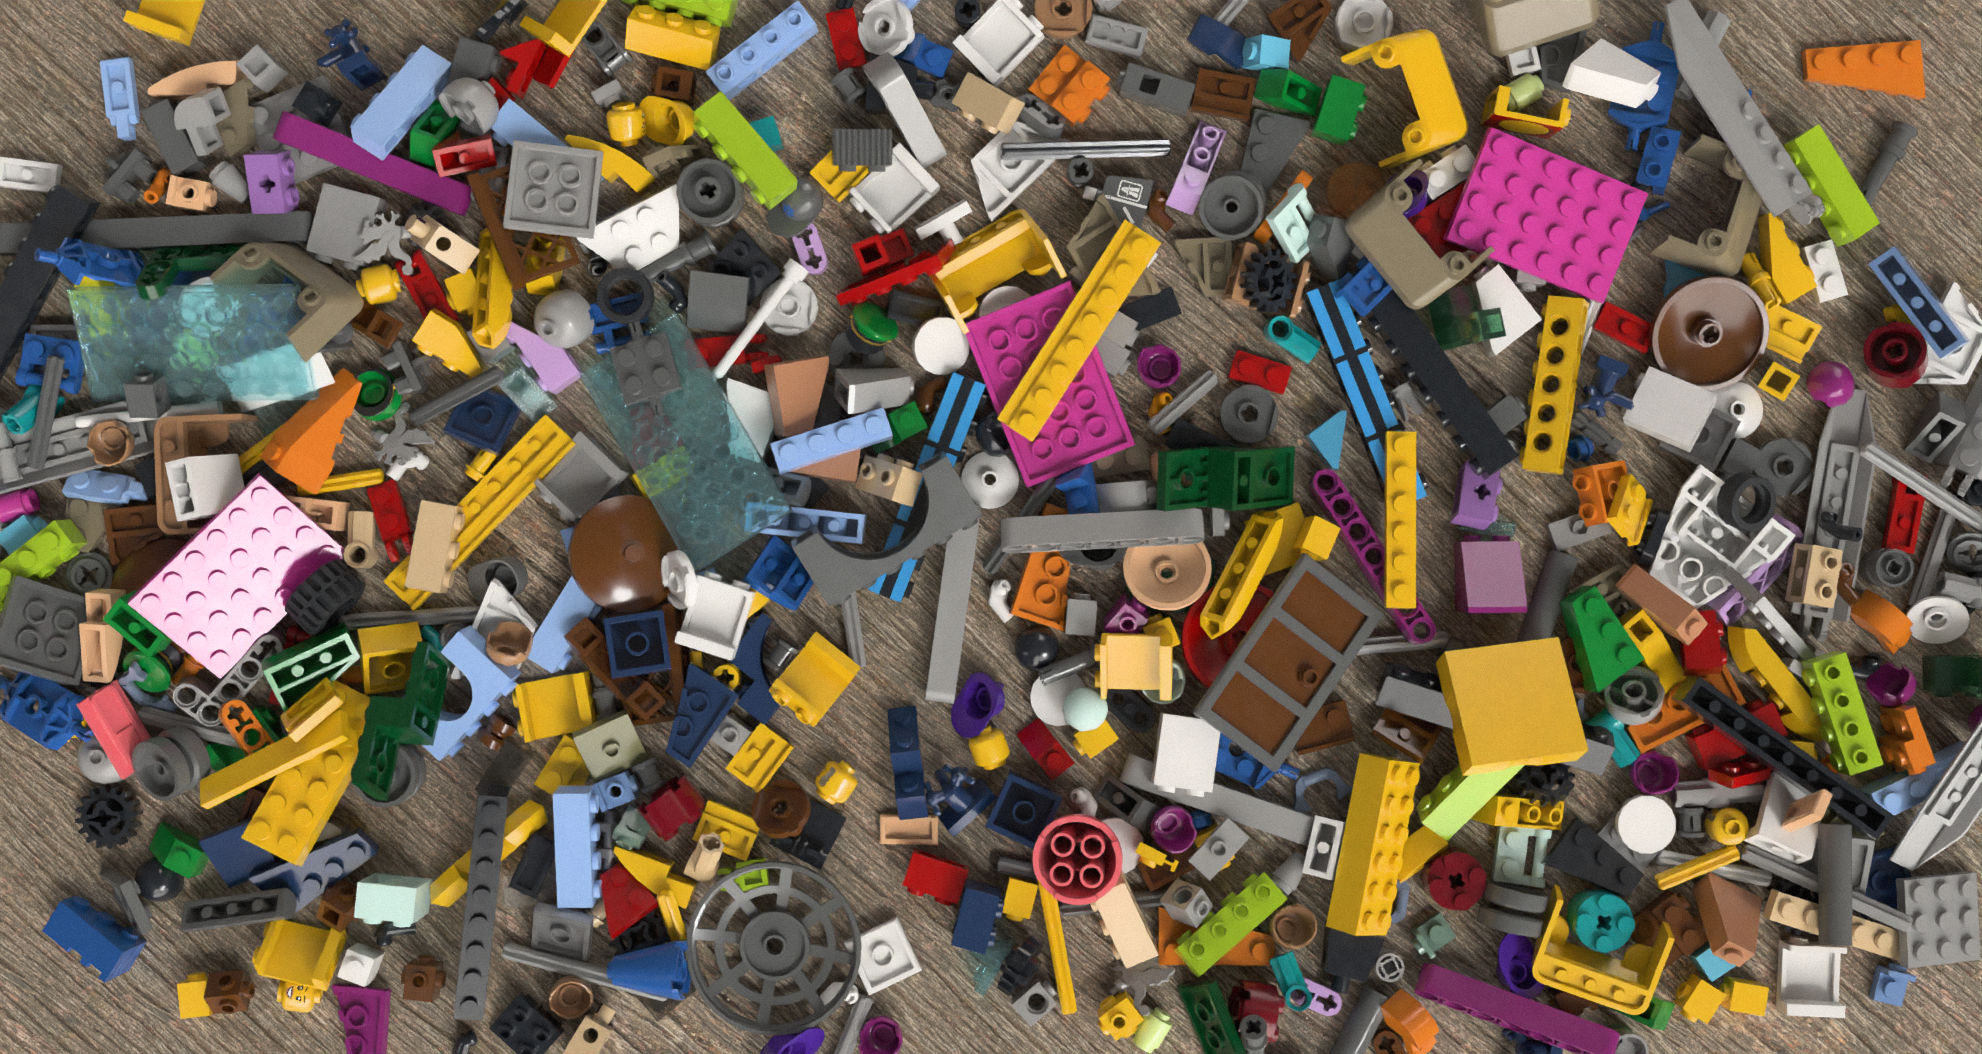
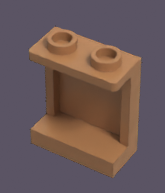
M1243 242L1236 245L1222 300L1257 311V308L1249 307L1251 299H1243L1246 288H1240V284L1245 282V278L1240 276V272L1247 271L1244 262L1252 261L1251 254L1259 253V249L1255 244ZM1305 260L1298 263L1294 262L1295 265L1291 269V273H1297V277L1292 279L1296 289L1290 290L1293 299L1285 300L1287 307L1278 308V312L1263 313L1272 316H1286L1289 319L1295 318L1299 314L1303 305L1302 291L1308 284L1311 275L1310 270H1308L1310 262Z

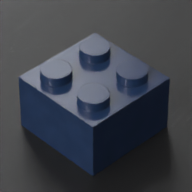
M663 610L603 619L612 679L671 670Z
M1009 770L985 821V827L1034 849L1040 833L1053 821L1063 796L1055 790Z
M966 879L952 932L951 946L981 954L986 953L987 946L993 948L997 933V925L993 924L994 919L1001 918L1004 907V896H1000V887Z

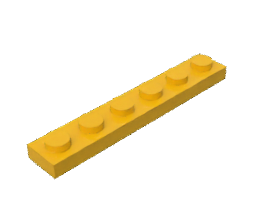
M1385 432L1384 608H1416V432Z

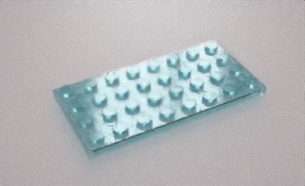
M300 283L171 285L164 296L152 300L141 299L136 286L72 287L67 290L92 402L125 401L126 396L123 384L133 378L135 373L142 371H151L153 375L166 376L170 401L316 400L320 396L319 389L316 388L312 358L305 363L285 335L305 316L297 304V298L301 293Z
M674 313L643 333L644 336H652L662 332L668 333L683 389L669 393L661 399L664 412L666 413L665 416L654 418L650 402H639L630 406L624 404L611 355L582 373L580 377L676 546L686 554L693 566L694 572L697 573L793 510L680 315Z

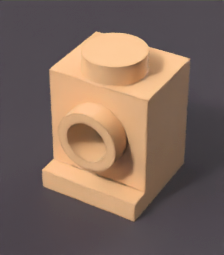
M170 175L166 204L178 209L211 214L212 207L217 202L216 187L209 182ZM192 189H193V190H194V195H193L192 198H190V197H191V191H192Z

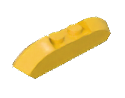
M485 228L480 232L479 236L480 252L478 253L472 336L478 345L495 349L505 339L511 326L512 311L510 305L513 300V293L511 292L512 285L489 231Z
M1258 511L1252 514L1200 615V626L1211 640L1230 630L1239 621L1253 597L1280 540L1283 517L1278 511Z
M1728 626L1730 651L1741 673L1748 670L1751 671L1749 676L1753 682L1759 687L1765 688L1770 694L1767 697L1768 700L1774 702L1776 709H1782L1780 718L1787 728L1804 738L1822 742L1823 737L1820 732L1822 724L1819 715L1814 712L1811 706V697L1756 629Z
M529 799L506 818L501 862L548 822L542 805ZM472 848L430 885L431 904L450 907L467 892Z

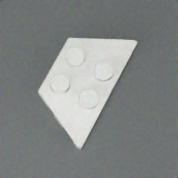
M1016 121L1009 135L1000 131L971 159L986 212L991 222L1057 160H1002L1000 156L1001 144L1070 141L1069 139L1044 138L1032 128L1026 126V124Z
M674 183L597 223L594 239L576 238L618 269L629 268L636 271L680 249L677 185Z
M1955 282L1948 284L1940 302L1970 341L1942 359L1938 357L1926 341L1929 357L1928 367L1924 375L1914 384H1967L1982 355V320L1974 305L1967 303L1959 292L1961 288Z
M494 578L488 587L472 628L487 639L489 632L493 633L500 622H517L525 625L534 636L538 624L503 584ZM522 663L514 666L519 670ZM455 666L451 678L460 679L464 677L465 674Z

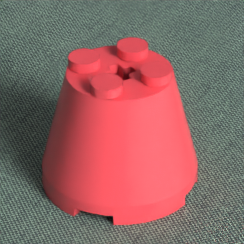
M1069 814L1055 819L1040 833L1033 850V869L1037 880L1054 896L1053 898L1072 905L1089 904L1098 901L1099 898L1106 895L1116 885L1123 863L1122 848L1115 833L1103 821L1086 814ZM1079 842H1081V851L1083 855L1079 854V849L1075 848V846H1078Z

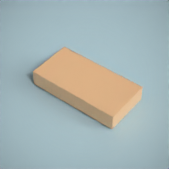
M1822 789L1791 802L1781 827L1792 832L1821 820L1833 794Z
M880 814V844L938 845V816L928 815L925 818L899 820L898 814Z

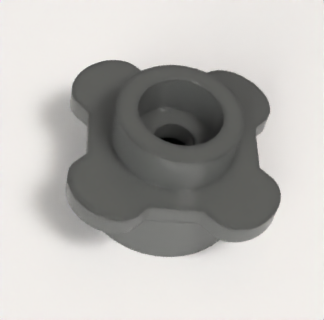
M944 79L937 81V91L935 96L932 97V105L936 108L948 109L950 112L957 111L959 107L952 104V101L961 85L949 84ZM946 93L950 94L949 98L945 97Z

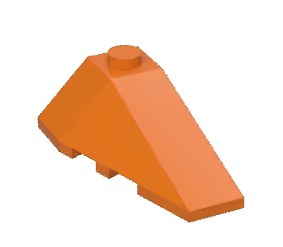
M342 368L333 377L335 383L322 387L275 432L260 456L275 472L316 495L333 469L335 463L331 459L336 444H341L344 435L340 432L345 418H349L352 415L363 384L345 368Z

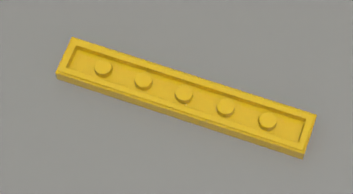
M339 710L327 716L297 743L287 736L199 780L200 806L209 809L348 740L347 713Z

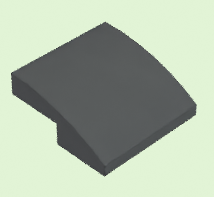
M691 270L687 327L741 334L747 326L750 277Z

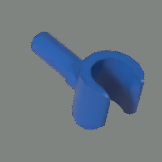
M1663 202L1647 210L1643 206L1637 224L1657 212L1670 208L1669 202Z

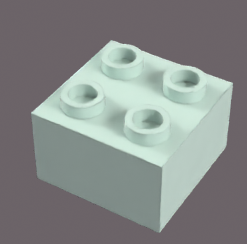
M373 873L357 882L354 918H362L363 922L367 924H381L382 921H391L393 926L410 927L411 924L419 921V919L429 913L432 879Z

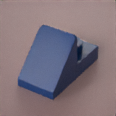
M915 33L913 42L907 44L906 48L898 55L893 56V58L915 65L919 71L943 79L953 56V50L926 40L925 34Z
M1092 462L1059 475L1055 487L1065 492L1068 514L1100 513Z

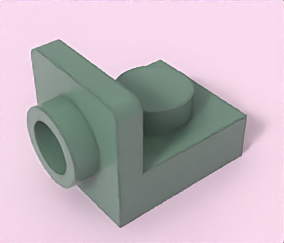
M629 805L619 825H616L612 839L616 840V843L624 849L631 850L633 848L639 851L651 827L637 809Z
M1439 911L1410 929L1414 936L1411 943L1420 955L1425 953L1431 959L1436 956L1435 951L1457 937Z

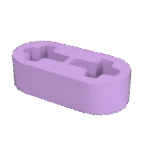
M811 223L807 228V231H813L809 235L811 245L806 246L802 238L797 239V236L792 237L802 267L809 272L808 274L815 276L822 274L827 269L828 260L818 231L814 224ZM810 250L814 251L817 258L822 257V261L819 262V268L814 269L812 265L807 266V262L810 261L808 253Z
M1303 976L1307 988L1312 992V1001L1308 1008L1326 1016H1333L1338 1013L1342 1006L1339 994L1331 990L1329 986ZM1296 990L1292 991L1290 994L1292 1000L1302 1004L1305 999L1304 993H1301L1299 997ZM1318 995L1324 998L1332 995L1331 998L1335 1002L1334 1005H1328L1324 1008L1322 1001L1317 999Z

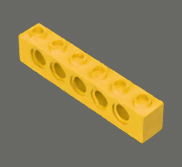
M1548 295L1547 303H1544L1542 306L1541 319L1544 321L1543 332H1539L1537 337V349H1540L1539 360H1535L1532 370L1533 378H1536L1534 389L1530 390L1528 396V405L1531 406L1530 418H1526L1524 423V435H1527L1526 446L1521 447L1519 461L1523 464L1522 469L1527 471L1563 475L1589 309V303L1584 298ZM1567 321V331L1557 335L1555 333L1557 324ZM1563 350V359L1559 363L1553 364L1551 362L1553 352ZM1558 378V389L1554 392H1548L1546 388L1547 383L1551 379ZM1548 407H1553L1555 410L1554 417L1550 421H1544L1542 418L1543 411ZM1548 435L1551 441L1549 447L1545 450H1540L1538 448L1539 439Z

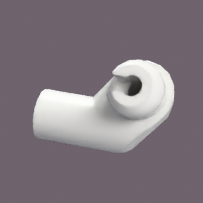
M422 451L415 452L418 457L412 458L403 466L398 464L402 460L396 458L386 474L399 481L407 468L417 467L419 470H424L429 464V458L423 455Z
M1084 787L1073 789L1070 799L1080 808L1081 814L1095 817L1098 804L1090 791Z

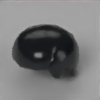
M993 411L982 417L977 423L976 441L979 447L989 456L1002 457L1011 452V447L1002 424L997 419L998 414L996 411Z
M1044 625L1027 627L1018 636L1014 644V656L1019 664L1029 671L1038 672V668L1051 665L1059 653L1058 637L1053 630Z
M156 857L145 860L136 870L134 877L141 890L140 895L154 902H167L176 898L184 885V876L164 867Z

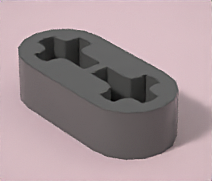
M1024 94L1019 97L1018 100L1025 103L1018 116L1022 122L1047 139H1057L1062 135L1065 118L1058 111L1035 95Z

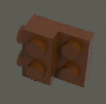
M1665 890L1633 915L1635 929L1630 936L1636 944L1653 947L1662 922L1669 923L1675 940L1663 970L1681 956H1690L1708 942L1702 920L1698 916L1693 918L1688 912V909L1691 907L1689 902L1682 894L1678 893L1675 895L1669 890Z

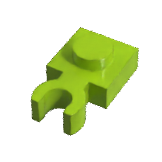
M766 857L737 861L736 868L755 862L766 861ZM722 867L716 872L717 875H727L734 870L729 867ZM768 869L756 870L734 879L742 891L770 885Z

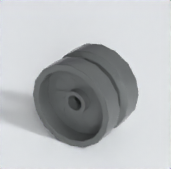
M702 159L695 161L683 170L677 181L676 195L680 207L693 222L704 228L718 229L730 225L739 217L744 207L745 192L742 183L735 178L729 165L719 160ZM710 191H713L715 194L713 198L707 196Z
M1232 170L1220 174L1205 188L1200 198L1199 213L1202 223L1210 233L1221 239L1236 240L1246 237L1257 228L1266 213L1267 196L1263 185L1258 179L1245 171ZM1234 201L1238 207L1236 210L1230 209L1231 204L1227 203Z
M173 726L161 732L158 736L140 742L134 748L132 754V766L138 782L148 794L160 801H170L182 795L186 790L200 785L199 780L209 776L211 771L210 757L205 745L193 731L183 726Z
M400 744L388 801L376 800L353 784L354 789L363 801L374 807L388 808L407 801L421 790L426 780L427 767L424 757L414 745Z
M1486 880L1482 896L1495 904L1480 905L1476 921L1502 932L1528 937H1540L1543 920L1528 912H1545L1549 895L1516 884Z

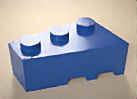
M72 896L61 900L42 931L67 952L73 949L82 956L80 960L82 965L89 967L92 964L101 972L98 978L104 983L129 971L147 942L140 937V933L131 927H123L118 924L111 914L103 911L99 912L90 907V902L82 897Z

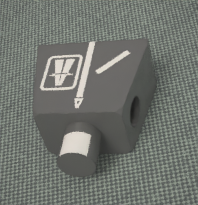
M1107 176L1103 189L1086 184L1082 201L1095 204L1098 197L1104 194L1121 224L1126 219L1141 229L1154 181Z

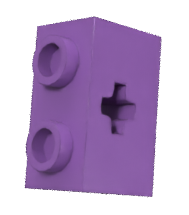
M291 150L255 151L244 155L252 214L287 213L299 208V191L295 186V163L291 157Z
M1466 460L1458 469L1450 523L1485 530L1497 519L1499 506L1495 505L1496 496L1501 492L1503 479L1499 478V470L1484 480L1481 475L1477 476L1468 464L1470 460Z

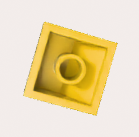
M418 621L357 629L364 694L404 689L411 673V656L416 650L417 641L422 642Z

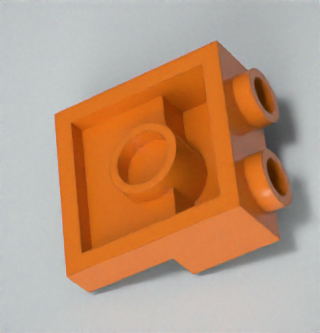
M1064 45L1030 86L1028 92L1039 97L1065 118V122L1073 128L1077 122L1083 124L1092 113L1089 107L1096 99L1101 102L1111 88L1108 86L1110 77L1089 60L1086 62L1068 46Z
M1625 460L1573 470L1574 478L1572 485L1578 492L1581 505L1579 507V515L1584 520L1585 527L1609 522L1607 515L1620 478L1628 474Z
M1906 705L1879 706L1882 713L1880 716L1881 723L1884 729L1889 732V734L1879 737L1881 743L1879 750L1884 761L1888 765L1894 766L1896 772L1907 770L1909 775L1923 773L1927 770L1926 766L1936 763L1916 707Z

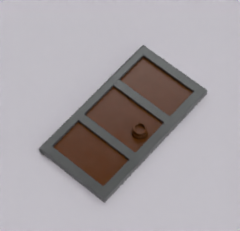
M1302 553L1197 704L1193 713L1269 770L1276 773L1384 614L1318 564L1308 554Z

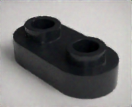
M1658 507L1653 512L1650 511L1643 537L1638 545H1634L1632 551L1636 555V562L1648 566L1654 559L1669 521V511Z
M1108 689L1106 702L1111 713L1135 732L1143 733L1153 727L1155 713L1149 705L1129 689ZM1116 693L1123 695V701L1120 704H1115L1112 700ZM1143 712L1145 720L1143 722L1135 721L1136 713Z

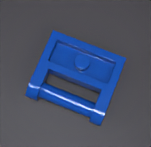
M25 333L20 368L15 378L16 384L26 387L30 384L42 386L44 374L33 373L34 365L46 366L48 356L57 355L65 359L63 369L70 370L67 378L62 377L60 389H65L67 393L78 394L82 384L88 343Z

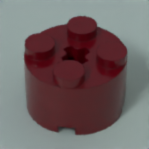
M1892 322L1881 328L1878 327L1869 334L1864 343L1863 352L1867 372L1875 382L1884 387L1909 388L1924 375L1928 367L1929 357L1926 341L1921 332L1908 323ZM1897 352L1901 353L1902 355L1901 357L1897 356L1896 358H1891V356H1895Z
M682 773L679 779L676 776L650 795L652 802L647 805L643 801L637 808V811L659 838L662 837L666 842L679 832V826L685 822L691 824L703 814L701 810L705 807V799L687 776Z
M1448 847L1426 862L1424 868L1420 871L1422 885L1426 894L1440 906L1449 910H1468L1480 900L1485 890L1487 876L1483 867L1474 857L1459 848ZM1450 875L1457 877V880L1452 882L1448 878Z
M1238 979L1237 982L1240 986H1234L1231 991L1228 1011L1231 1018H1233V1023L1240 1040L1241 1021L1246 1016L1254 1014L1262 1017L1267 1024V1043H1275L1279 1034V1027L1277 1025L1278 1014L1283 1013L1285 1006L1284 997L1279 996L1277 987L1273 984Z

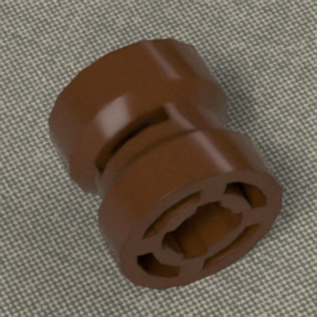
M494 711L488 718L489 723L479 729L476 737L488 748L499 752L505 745L504 740L507 736H512L517 727L510 719Z

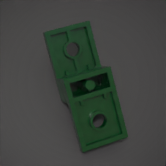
M1218 445L1158 451L1157 510L1166 512L1211 507L1238 511L1293 504L1295 446L1283 445L1243 449ZM1271 471V480L1268 481V476ZM1184 473L1185 480L1184 483L1181 484V477Z
M417 641L416 650L411 656L412 668L410 677L404 687L405 698L371 696L369 706L365 710V725L363 734L358 739L359 751L356 763L351 769V783L376 800L388 801L400 744L434 745L451 661L429 642Z

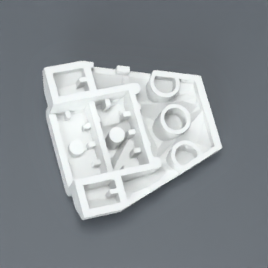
M1701 464L1698 465L1679 490L1668 524L1648 571L1651 576L1696 609L1728 590L1727 587L1731 584L1722 575L1728 567L1731 566L1741 576L1747 578L1756 568L1777 559L1796 536L1772 517L1766 525L1752 531H1746L1725 524L1717 510V496L1725 482ZM1740 496L1738 512L1740 517L1743 518L1752 510L1753 504Z

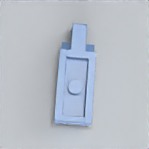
M122 57L101 60L100 70L106 117L110 119L111 126H116L118 138L124 141L136 140L135 124L139 123L140 112L133 59Z
M97 470L68 476L62 490L63 494L68 498L123 506L129 500L147 502L148 500L142 483L137 482L136 478Z

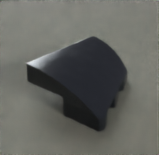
M499 0L471 32L482 42L487 43L503 22L508 26L514 23L528 5L525 0Z

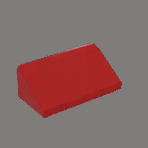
M549 46L533 75V80L550 90L553 89L572 54L568 57Z

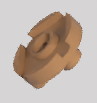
M1035 0V18L1044 26L1041 30L1043 33L1056 39H1070L1082 34L1089 24L1092 15V0ZM1061 2H1066V6L1072 9L1071 12L1066 13V16H1060V13L1055 11V7H1060Z

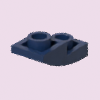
M1203 14L1199 15L1187 40L1208 56L1216 54L1236 70L1243 68L1244 57L1242 51L1245 39L1247 38L1217 20Z

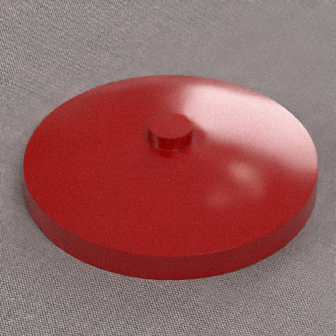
M1258 585L1239 621L1230 630L1213 640L1200 626V615L1215 587L1202 594L1189 609L1181 630L1182 653L1190 672L1207 689H1209L1274 593Z

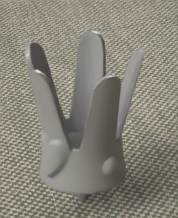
M1397 378L1394 379L1398 387L1390 391L1398 404L1403 422L1409 419L1404 400L1415 414L1423 412V407L1417 398L1426 407L1431 408L1421 400L1414 391L1410 381L1400 385Z

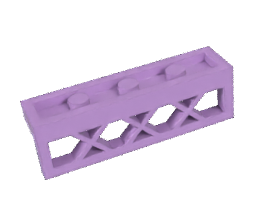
M1775 514L1772 518L1796 536L1777 559L1769 564L1764 563L1753 570L1750 576L1745 578L1751 585L1754 584V587L1761 594L1791 564L1794 545L1789 550L1788 548L1795 540L1796 543L1802 544L1803 534L1799 527L1778 514ZM1732 585L1727 587L1728 590L1704 604L1708 609L1716 610V615L1719 619H1722L1723 625L1727 628L1732 626L1748 609L1742 602L1745 599ZM1734 605L1733 610L1727 615V611Z

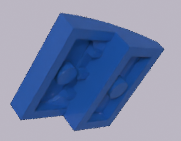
M776 535L768 539L742 579L743 582L750 584V587L760 594L794 611L798 609L814 583L795 551Z

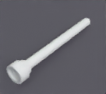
M790 258L783 267L785 271L782 273L784 277L713 370V375L716 378H722L792 284L796 285L798 281L802 282L809 273L793 259Z
M219 395L207 396L205 400H200V403L171 406V409L159 418H130L129 412L123 411L79 416L75 419V425L79 428L93 427L97 423L109 419L130 423L157 420L168 416L223 414V407Z

